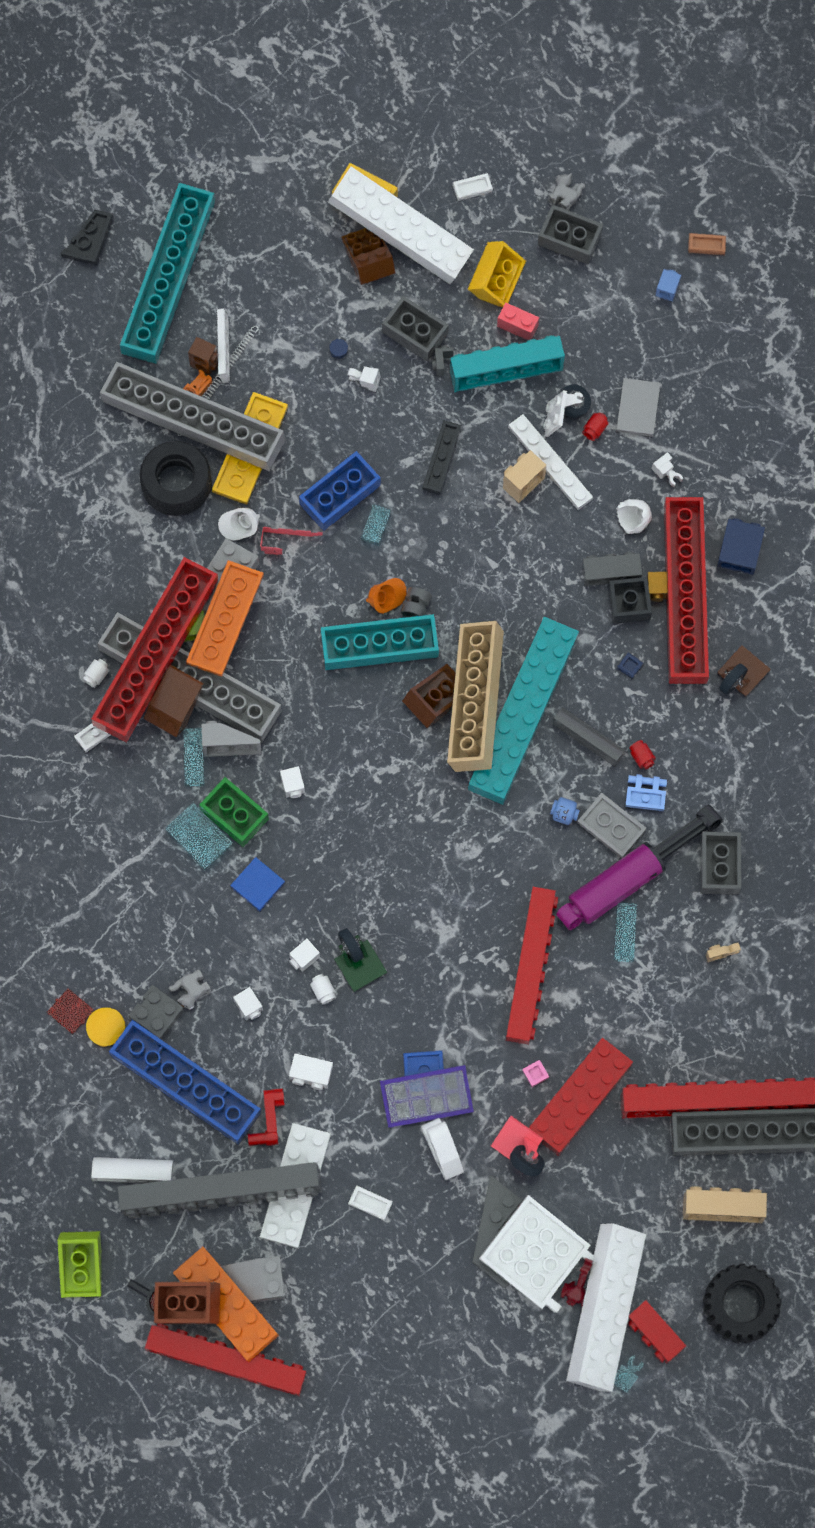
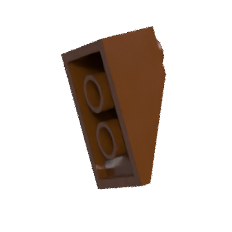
M448 664L411 688L402 700L427 729L443 718L453 707L456 672Z
M170 665L148 706L144 719L177 737L186 728L204 683Z

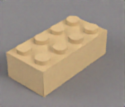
M690 1187V1190L687 1189L683 1195V1220L762 1223L766 1218L767 1193H762V1190L758 1189L742 1192V1189L732 1188L730 1191H722V1188L716 1187L710 1188V1190H702V1187Z

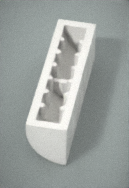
M93 1158L91 1175L93 1181L151 1183L172 1180L173 1160Z

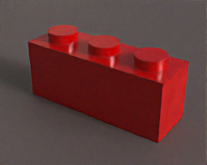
M646 1300L629 1315L628 1326L634 1332L638 1331L642 1335L641 1340L647 1347L651 1346L656 1351L654 1355L660 1362L665 1361L668 1364L686 1347L684 1342Z

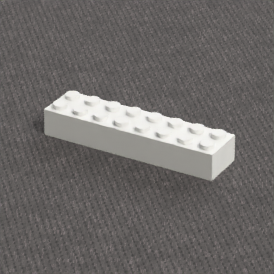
M353 167L349 168L328 200V203L448 284L454 281L474 250Z
M616 1224L600 1225L566 1381L597 1391H613L646 1234Z

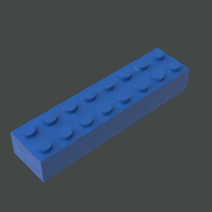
M131 1020L109 1051L110 1056L238 1145L261 1114V1109L133 1020Z

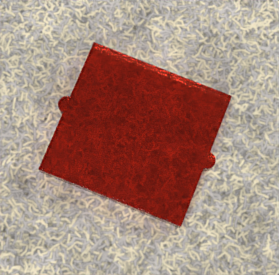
M67 989L59 999L56 998V1002L47 1011V1014L71 1034H74L82 1024H85V1020L94 1009L70 989Z

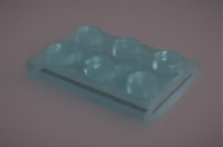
M194 802L165 828L204 870L233 845V842Z

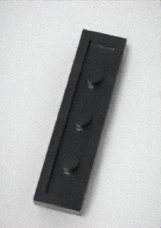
M443 420L422 490L441 494L461 430L460 424Z

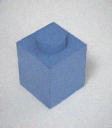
M664 269L655 296L673 302L681 275L674 270Z

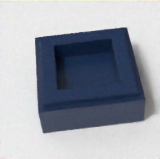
M628 652L617 666V669L633 679L644 663Z

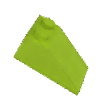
M100 1231L61 1232L58 1238L61 1297L101 1296Z

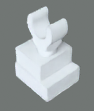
M365 366L363 372L350 368L347 374L350 376V380L360 381L361 386L376 392L381 379L379 369Z
M667 452L653 463L651 469L660 479L667 475L670 485L675 487L676 483L673 481V478H678L681 482L683 477L681 474L673 471L672 457Z

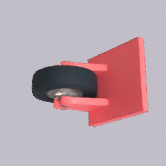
M510 1116L491 1147L510 1159L513 1166L525 1175L538 1176L545 1167L543 1158L537 1152L543 1138Z

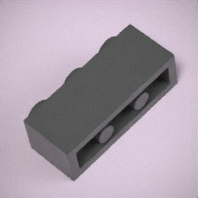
M640 553L607 554L605 557L591 555L583 559L582 568L585 586L609 584V581L642 578Z

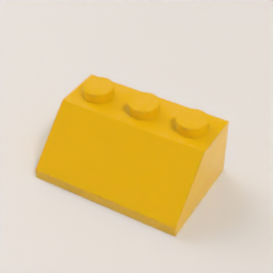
M504 241L488 242L468 290L480 300L503 308L505 303H508L526 260Z

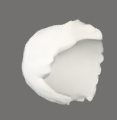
M628 499L620 502V505L616 508L620 526L623 527L627 534L642 532L652 518L650 507L643 500Z

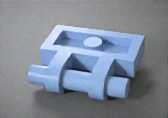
M640 774L636 776L629 775L628 783H635V787L627 788L625 807L664 811L666 791L658 789L659 786L666 787L667 780L660 779L657 776L649 778L642 777ZM641 785H652V789L641 788Z

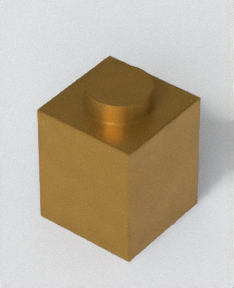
M648 572L650 600L654 602L663 601V599L667 598L668 594L667 572Z

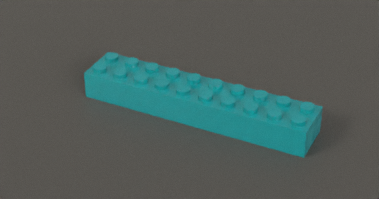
M179 183L120 343L121 354L157 364L214 207V193Z
M547 617L543 618L495 724L492 769L475 770L468 785L469 791L499 804H504L578 639V630Z

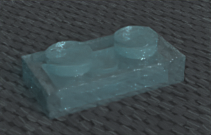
M373 504L361 540L379 546L391 515L390 509Z

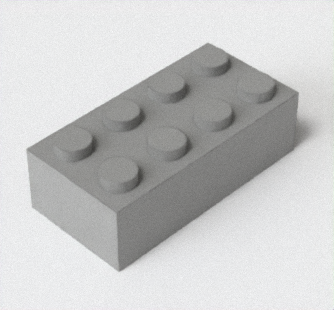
M226 538L207 569L218 574L219 583L228 560L255 570L259 565V557ZM218 583L215 586L208 601L206 602L204 608L202 609V611H204V615L208 610V607L213 598Z

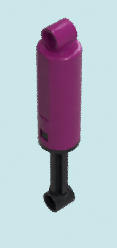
M711 805L704 806L698 811L693 821L653 848L648 842H644L569 895L570 903L562 906L556 915L568 930L576 928L582 921L586 924L592 923L666 870L663 862L664 859L705 830L708 832L715 830L722 823L723 819Z

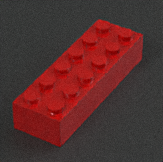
M602 1037L530 1125L529 1129L543 1138L541 1143L559 1157L632 1067L633 1061Z

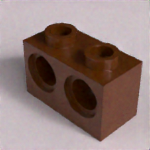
M196 337L188 352L190 367L198 371L202 370L210 376L212 371H216L218 367L219 354L217 353V346Z

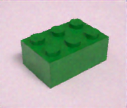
M226 777L199 804L200 811L242 847L269 820L268 813Z

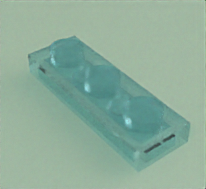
M202 728L184 729L185 786H204Z
M635 903L617 904L614 961L634 962L637 904Z

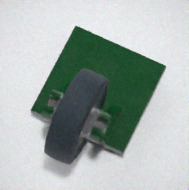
M347 928L338 932V937L342 944L338 946L340 956L336 957L334 961L353 992L387 974L386 969L368 940L363 942L359 935L353 936Z

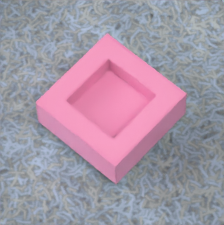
M540 1060L522 1069L531 1087L549 1078Z

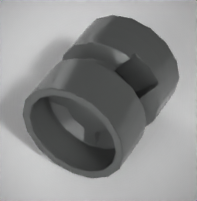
M410 587L406 595L407 601L403 603L401 615L405 618L426 615L427 609L425 607L429 606L432 595L421 588Z

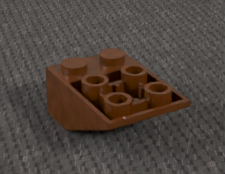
M367 228L341 236L354 272L361 285L396 273L393 257L382 238Z

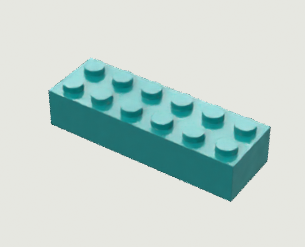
M553 335L541 340L531 339L521 344L511 343L501 348L495 346L486 351L476 350L466 355L456 354L450 358V375L454 392L563 371L565 355L560 336L555 337Z
M434 614L321 627L325 670L437 658L439 656Z

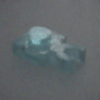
M634 1355L630 1357L628 1367L626 1368L622 1365L615 1377L614 1385L626 1394L639 1377L634 1372L641 1370L644 1365L641 1362L639 1366H634L632 1363L635 1359Z

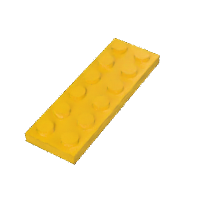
M253 392L244 414L279 429L288 404ZM227 454L212 492L247 505L262 468Z

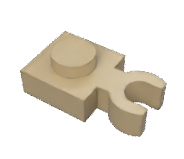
M739 943L722 947L714 945L706 953L707 961L711 962L725 958L728 955L738 954L741 951Z

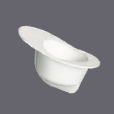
M238 508L228 511L219 519V531L229 540H239L252 536L257 531L260 515L250 508Z

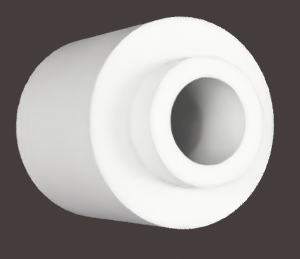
M94 659L85 671L83 681L95 688L110 671L107 668L109 665L102 659L98 661Z
M320 974L312 979L313 982L310 986L322 1005L336 998V992L328 976Z

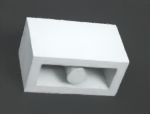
M294 1054L289 1080H292L293 1084L303 1086L304 1083L312 1085L311 1087L317 1090L328 1089L333 1062Z

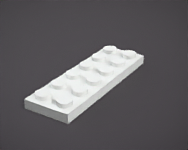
M292 1123L280 1166L316 1162L321 1171L331 1133ZM305 1194L298 1195L297 1199L280 1197L278 1201L270 1202L260 1238L299 1248L313 1197H306Z

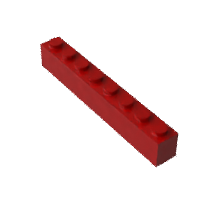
M538 887L532 888L506 1041L529 1045L530 1039L534 1040L536 1028H532L533 1020L537 1021L539 1009H535L536 1001L540 1002L542 990L538 989L539 984L544 983L545 978L542 966L547 964L549 953H546L545 949L546 945L550 946L552 934H548L549 927L554 926L555 916L552 915V909L557 908L558 897H555V890Z
M157 1323V1326H151L145 1345L146 1351L300 1397L306 1377V1371L303 1370V1366L293 1363L291 1366L284 1364L283 1360L273 1358L272 1361L264 1359L265 1355L260 1353L248 1362L235 1346L234 1349L226 1347V1343L216 1340L215 1343L207 1341L206 1337L196 1335L194 1338L188 1336V1332L180 1329L174 1332L168 1330L169 1326Z

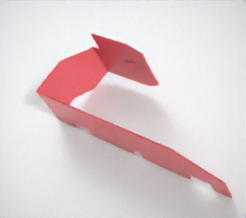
M263 527L261 551H264L265 554L282 555V549L262 546L264 532L299 536H321L323 533Z

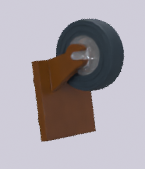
M741 645L717 672L724 678L719 690L728 695L734 689H737L747 697L771 669Z

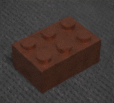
M155 1282L154 1323L219 1324L220 1283Z

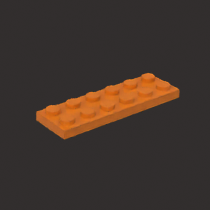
M229 560L227 561L186 664L221 677L223 676L264 576L263 572Z
M201 1247L173 1272L180 1282L220 1283L219 1324L216 1325L248 1362L279 1336L204 1247Z

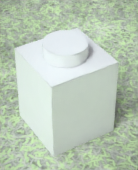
M299 766L280 771L286 798L302 796L305 793Z
M306 939L289 953L291 959L289 962L296 970L299 968L303 972L320 958V952Z
M250 987L233 997L245 1020H254L261 1015V1011H263L262 1005Z

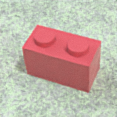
M505 303L498 316L497 327L523 339L531 340L538 328L539 317Z

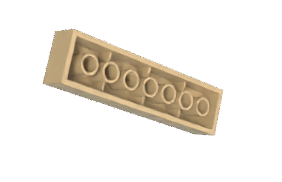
M497 621L460 624L447 763L455 772L492 769L504 634Z

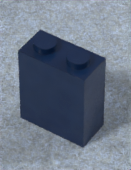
M737 518L728 519L717 567L754 575L765 527L758 523H745Z

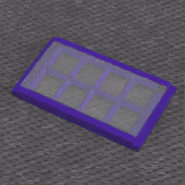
M465 1065L380 1081L388 1128L474 1112Z

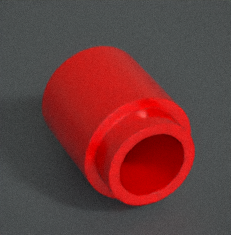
M593 413L583 427V435L591 441L598 439L609 424L608 418L603 413Z
M642 740L635 742L629 747L630 754L640 769L644 768L647 770L655 764L656 757Z

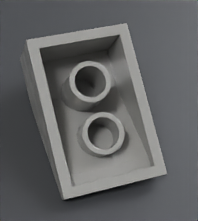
M207 721L206 724H202L204 757L261 754L260 739L216 721Z
M280 1256L259 1258L221 1266L251 1303L285 1299Z

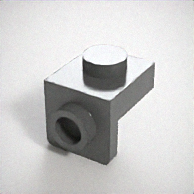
M441 346L435 349V359H432V370H436V376H444L443 359L453 357V347Z

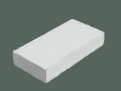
M488 173L453 182L457 201L493 192Z
M356 1185L348 1205L385 1221L393 1202Z

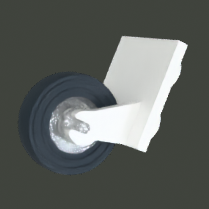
M577 384L568 385L547 403L546 412L548 414L543 426L545 437H549L562 426L564 415L570 418H578L588 412L591 406V398L584 387Z

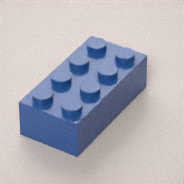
M356 451L299 496V505L325 531L381 486V477Z

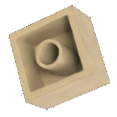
M531 450L527 454L523 453L517 459V463L514 466H509L505 470L503 489L520 503L545 479L547 465Z

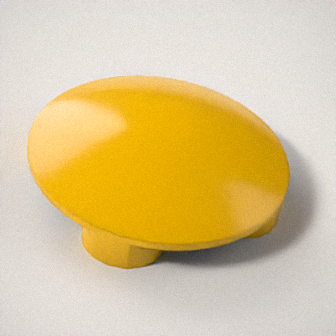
M112 1008L97 1009L89 1016L86 1023V1031L89 1038L101 1047L115 1044L125 1030L124 1018L117 1010Z

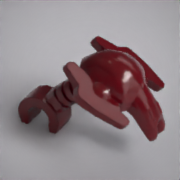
M585 1258L583 1267L580 1268L581 1273L577 1285H575V1281L564 1284L561 1298L567 1296L568 1305L574 1306L582 1303L581 1307H583L586 1293L583 1286L592 1267L593 1260Z

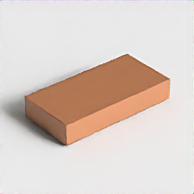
M689 234L688 253L725 255L726 236Z

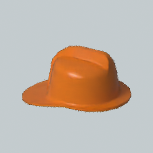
M392 578L381 584L374 585L369 591L368 598L365 600L378 613H387L400 606L405 600L407 594L405 583L399 578Z

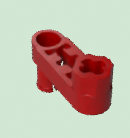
M283 1089L263 1090L267 1130L264 1133L248 1134L249 1146L263 1144L267 1146L278 1145L275 1107L285 1106Z

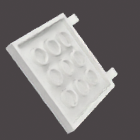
M527 1195L479 1259L540 1309H543L546 1305L554 1313H557L562 1306L551 1298L581 1257L584 1260L585 1258L593 1260L594 1255L587 1250L591 1246Z

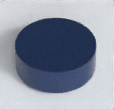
M335 339L331 342L330 354L334 358L340 359L347 355L348 345L344 340Z

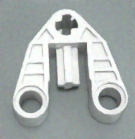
M440 1118L421 1125L423 1134L444 1179L448 1180L464 1173L445 1121L441 1122Z

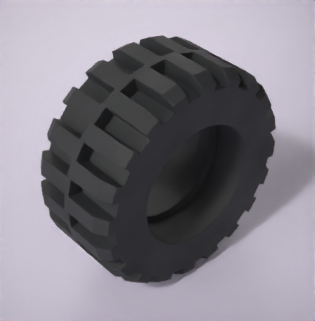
M745 1264L728 1266L713 1277L705 1290L703 1311L707 1316L706 1321L714 1328L713 1331L716 1334L722 1335V1338L725 1340L730 1339L734 1343H750L753 1340H758L773 1328L780 1315L782 1302L779 1297V1288L775 1286L774 1279L772 1277L769 1278L766 1275L767 1272L763 1269L761 1271L756 1269L757 1266H746ZM745 1285L752 1288L758 1294L761 1308L753 1320L738 1322L726 1313L723 1305L724 1296L733 1286Z

